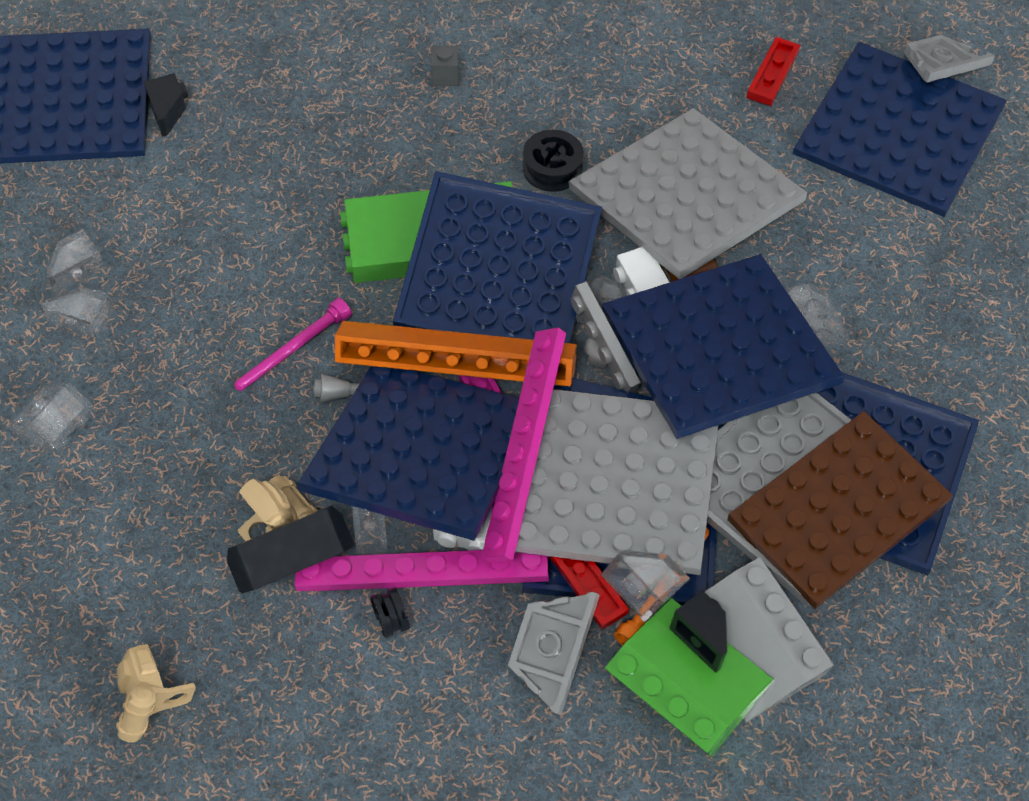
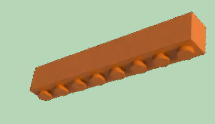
M343 321L335 334V362L524 382L533 340ZM564 343L554 385L571 387L576 368L577 344Z

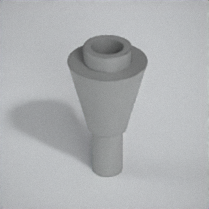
M320 373V378L314 379L313 395L314 397H319V403L349 397V395L354 394L360 383H350L349 381Z

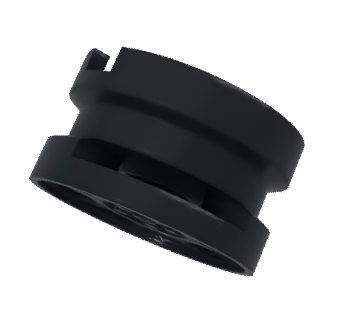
M395 587L388 589L384 595L377 593L370 596L375 617L380 622L382 634L385 638L393 636L395 631L400 630L404 632L410 629L403 602Z

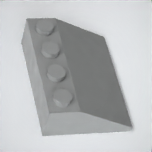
M761 557L734 571L705 591L726 612L727 643L774 679L743 718L745 723L822 678L834 666Z

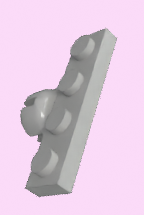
M587 281L576 285L571 303L575 312L581 314L585 321L584 326L589 337L585 342L583 352L585 356L589 355L587 361L600 368H605L608 365L612 372L611 378L616 389L624 390L627 393H636L641 382Z

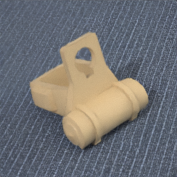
M278 475L269 481L263 482L253 478L244 484L239 493L255 511V514L238 529V533L247 541L252 539L250 536L251 528L258 523L268 525L266 527V532L317 512V509L306 501L297 490L294 481L289 480L286 475L283 477Z
M148 644L128 649L117 667V685L120 693L126 695L125 703L122 705L124 712H122L119 722L116 723L118 737L126 742L140 740L148 728L150 715L191 702L196 689L194 683L164 688ZM185 693L183 696L177 699L168 700L177 694Z

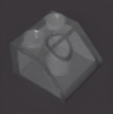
M808 283L784 288L824 347L850 341L829 293Z
M69 381L45 384L10 422L7 428L43 451L60 450L70 440L68 435L75 428L78 429L89 419L88 413L94 406Z
M622 550L601 574L644 622L665 605L690 580L686 575L684 567L678 561L672 560L668 554Z

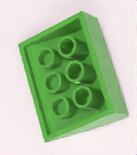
M671 598L622 646L605 669L712 757L774 679L729 643H727V654L722 667L715 673L669 629L675 611L681 607L679 603Z

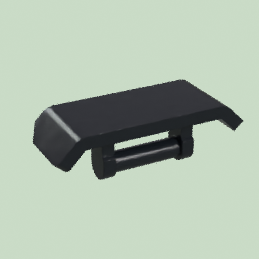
M331 505L228 548L227 564L239 592L245 593L339 555L352 548L354 542L343 515Z

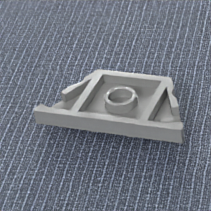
M942 35L907 43L904 54L926 82L990 66L995 55L988 52L982 56L970 53L972 46L956 42Z
M589 592L587 595L571 598L567 596L556 598L553 601H539L528 603L508 666L556 714L561 715L600 597L598 593Z

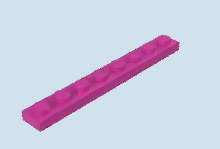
M560 328L535 332L502 469V477L499 481V490L494 502L481 556L482 559L489 563L513 561L565 341L566 332Z
M483 550L334 556L296 572L295 589L296 591H331L548 582V556L515 552L513 561L490 563L481 558Z

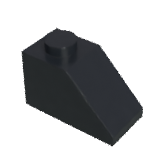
M175 73L144 81L147 97L162 137L170 133L186 110L184 99L188 98L184 82H178Z
M702 590L675 611L669 629L717 673L721 669L727 654L726 612L715 599L710 598Z

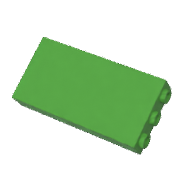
M512 181L494 183L498 185L512 187ZM430 190L344 199L346 211H340L342 228L348 227V233H343L344 250H350L351 256H345L347 273H353L354 283L404 278L406 276Z

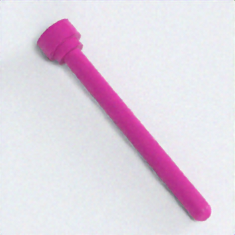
M340 297L332 301L325 315L236 380L234 383L235 389L243 391L332 323H342L352 316V311L347 303Z

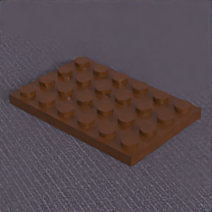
M863 411L729 513L727 520L801 593V596L814 609H817L949 503L953 495Z

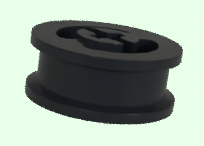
M544 130L532 135L526 141L523 148V174L526 180L532 186L543 191L558 192L569 189V181L582 174L584 151L580 141L572 134L561 130Z

